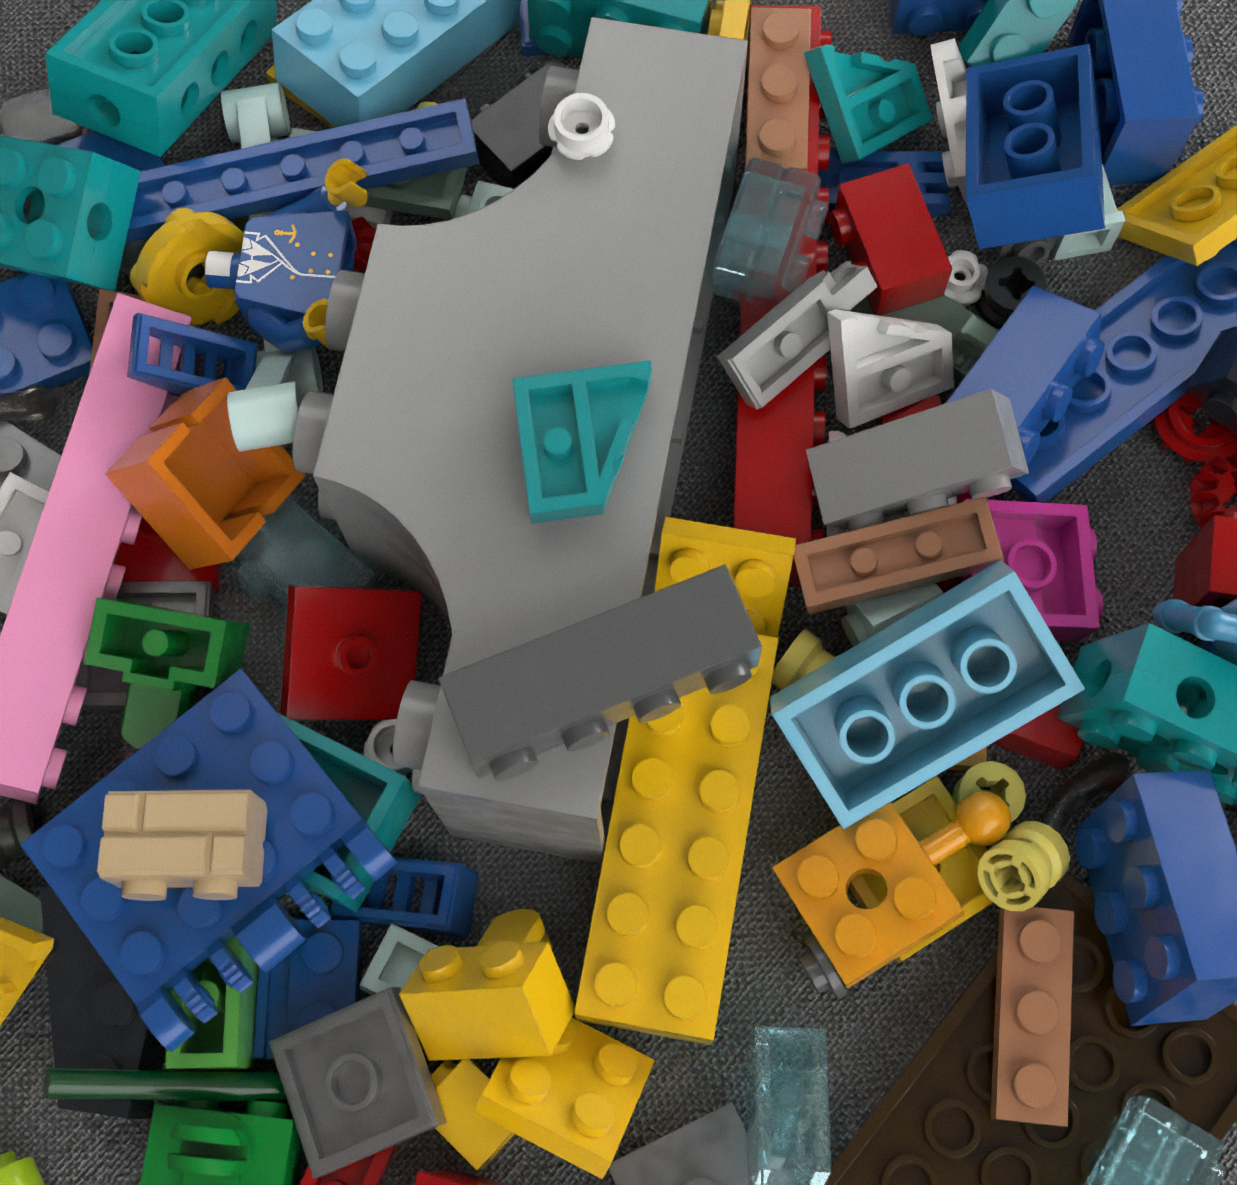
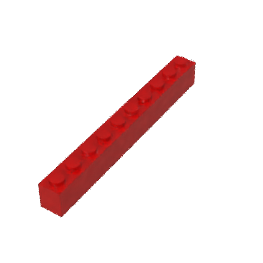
M750 5V19L751 7L811 9L810 50L826 44L831 45L832 31L821 30V6ZM749 21V40H748V72H747V103H746V132H747V104H748V75H749V47H750V21ZM811 73L809 78L806 181L745 179L744 166L739 337L807 279L823 270L827 272L828 242H817V224H827L829 188L818 187V171H828L830 134H819V118H826ZM745 134V161H746V134ZM826 354L758 410L746 405L737 390L733 528L796 538L795 545L823 538L822 529H811L812 507H819V502L806 450L824 444L825 411H814V391H824ZM793 556L788 587H801Z

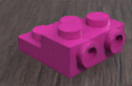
M965 499L963 502L970 501V500H974V499ZM987 500L1004 557V563L1015 571L1057 642H1079L1098 630L1103 614V597L1095 585L1093 560L1097 551V538L1095 531L1089 526L1087 505ZM977 573L962 576V582L976 575Z

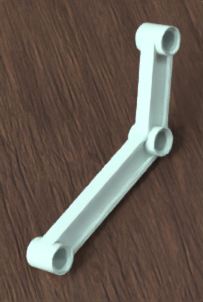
M280 83L221 91L224 121L232 144L241 143V149L278 141L277 137L290 135L289 113L284 91ZM279 209L250 215L249 218L268 216ZM264 339L265 350L257 351L256 370L246 389L228 392L227 396L231 431L239 452L293 443L296 419L303 398L309 391L323 393L321 369L315 347L286 354Z

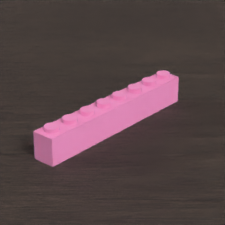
M120 293L116 295L0 634V795L36 805L42 787L54 790L57 787L67 755V750L55 748L63 723L76 726L88 688L76 685L82 663L85 661L96 598L117 599L126 567L115 564L121 542L134 545L143 517L105 475V472L140 436L152 432L149 427L179 397L170 394L169 391L127 377L133 316L137 313H142L190 326L192 318ZM151 336L149 337L147 364L158 366L161 340ZM175 345L173 347L171 370L180 371L182 348Z

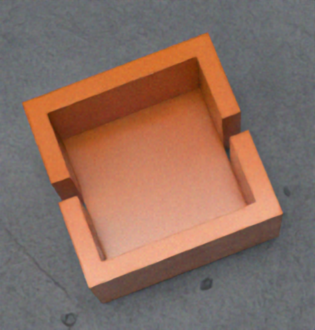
M226 377L183 392L149 427L152 432L140 436L105 472V475L189 570L233 561L266 523L263 515L274 513L306 476L305 473L296 471L292 457L282 445L239 452L233 439L227 407L228 392L237 390Z

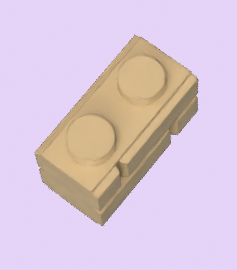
M251 790L108 791V794L105 795L102 821L104 837L100 840L97 872L99 878L122 888L121 897L131 900L166 899L167 888L193 887L192 896L199 899H236L238 887H260L262 883L263 842L265 841L267 821L266 802Z

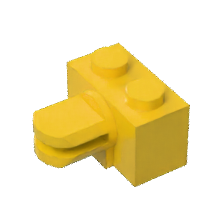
M518 909L506 912L493 919L477 946L457 948L453 945H444L428 950L420 959L418 966L400 991L399 996L429 1061L552 1055L575 1012V1006L552 952V944L548 935L545 934V927L538 912L532 909Z

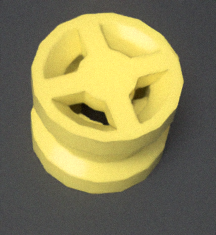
M995 761L981 762L968 769L964 776L956 783L951 793V797L958 806L964 797L973 792H992L1001 797L1007 804L1011 814V822L1016 820L1024 809L1026 799L1024 783L1017 772L1006 764ZM980 787H981V788H982V787H989V788H991V789H990V790L980 789Z

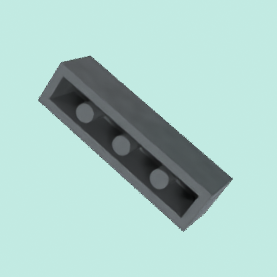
M724 564L438 677L478 778L493 773L495 780H504L532 769L538 764L536 755L565 744L567 751L587 748L608 737L610 734L608 726L635 715L640 723L650 722L678 709L681 706L679 698L705 687L708 688L710 694H719L745 683L752 677L750 669L758 666L762 644L727 566Z

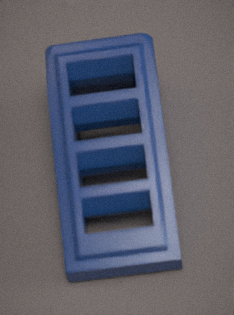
M137 313L133 316L127 377L181 395L185 391L216 381L215 370L216 361L224 363L223 378L226 377L237 391L245 390L256 370L258 343ZM150 336L161 340L158 366L147 364ZM174 345L182 348L180 371L171 370ZM195 353L203 356L201 377L193 375Z
M395 857L398 864L380 879L374 881L371 886L367 908L360 907L358 912L355 913L331 901L329 914L333 920H360L365 925L389 928L392 923L406 931L467 938L471 928L479 876L477 872L461 863ZM389 874L398 875L392 909L384 910ZM416 878L425 879L419 913H412L411 906Z

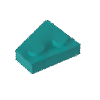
M827 44L804 52L842 164L860 160L933 120L915 63L898 59L884 61L879 55L865 52L853 55L835 52V46Z
M651 360L512 378L531 524L604 514L652 384Z

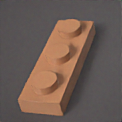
M751 7L745 179L806 181L810 70L804 52L810 50L811 9Z
M986 497L795 545L794 559L808 614L981 572L999 560L1004 562Z
M999 907L990 1119L1068 1127L1074 911L1032 907L1025 911H1009Z

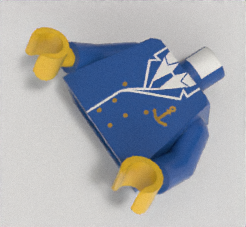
M346 158L338 159L332 163L325 175V184L305 198L274 211L268 216L251 218L245 226L241 252L211 250L207 254L205 263L207 286L209 288L235 290V300L245 322L250 325V328L255 333L286 354L318 347L322 344L329 349L326 342L325 321L331 286L340 270H354L357 238L349 212L343 210L346 207V203L355 208L363 207L368 199L367 191L357 185L356 182L365 178L367 172Z

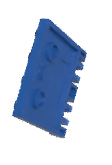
M241 668L20 844L135 1003L139 1016L149 1030L171 1052L196 1033L192 1021L169 990L172 987L196 1018L204 1024L217 1014L218 1009L214 998L191 972L209 957L225 983L241 994L253 984L252 981L254 980L227 944L232 937L235 936L254 962L267 973L307 940L300 927L279 902V898L288 892L303 913L318 929L331 919L325 902L303 880L310 872L323 863L331 873V878L344 894H349L355 899L366 888L339 854L338 849L346 845L375 881L398 864V861ZM108 791H253L266 802L267 806L266 835L263 842V876L260 887H238L237 898L232 900L195 898L192 896L193 887L167 888L166 899L158 901H140L121 897L122 888L100 879L97 872L100 840L104 837L102 821L105 795L108 794Z

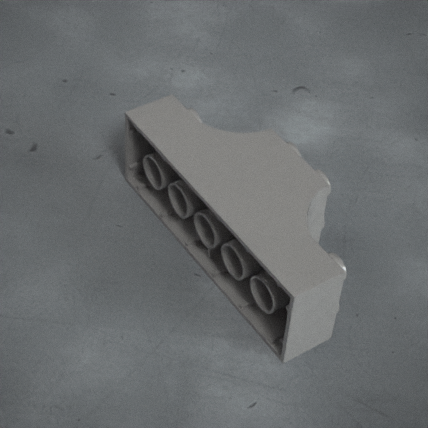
M591 17L580 70L550 66L547 72L539 114V142L541 145L553 147L551 156L541 167L507 195L470 214L448 221L425 225L398 226L378 224L366 272L359 273L340 270L334 278L326 310V342L329 349L345 353L334 395L309 391L303 398L298 411L293 436L294 467L298 472L313 474L319 487L318 509L320 516L325 519L336 520L359 566L381 571L421 591L422 595L446 618L452 629V637L443 675L654 592L661 534L665 517H671L734 190L748 45L746 40ZM575 93L592 94L601 99L607 109L613 114L615 119V128L611 131L613 143L604 154L598 157L589 156L582 160H572L558 152L557 142L549 138L548 123L557 105L565 97ZM578 128L576 132L585 134L588 132V128ZM651 360L652 384L605 513L531 524L512 378ZM411 680L403 694L397 716L393 741V761L396 766L413 768V792L425 796L451 836L602 864L629 718L608 726L609 736L587 748L567 751L565 744L536 755L538 764L520 775L504 780H495L493 773L478 778L470 762L441 685Z

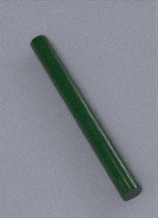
M48 1068L44 1081L45 1099L256 1100L288 1102L279 1073Z

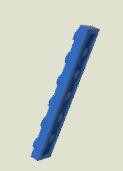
M459 99L141 171L126 243L150 238L164 225L167 216L179 208H189L195 213L213 212L229 220L281 209L305 198L324 185L328 168L332 163L342 158L349 159L366 170V177L356 182L363 189L480 164L466 99Z

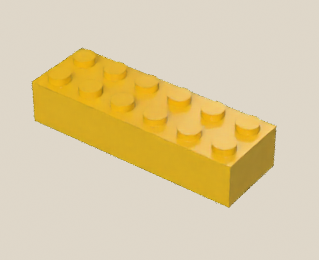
M757 634L762 644L759 663L757 667L750 669L752 677L745 683L719 694H710L708 688L705 687L679 698L681 706L678 709L650 722L640 723L636 715L629 718L574 1015L578 1021L710 1046L714 1041L778 645L777 637Z

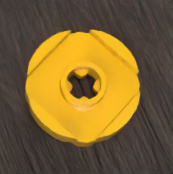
M179 208L167 216L164 225L144 245L137 263L131 269V284L138 291L142 301L192 317L190 323L192 327L205 324L211 320L219 325L229 320L240 310L235 300V290L209 288L205 275L201 279L192 277L187 283L186 279L190 270L197 264L202 263L201 265L205 268L207 254L211 250L241 252L244 233L222 215L213 212L195 213L189 208Z

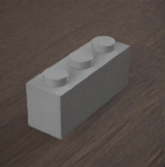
M992 388L806 450L824 525L848 529V532L886 522V517L908 511L909 516L947 507L948 498L971 492L973 499L998 495L1012 488L1010 479L1029 474L1010 398Z

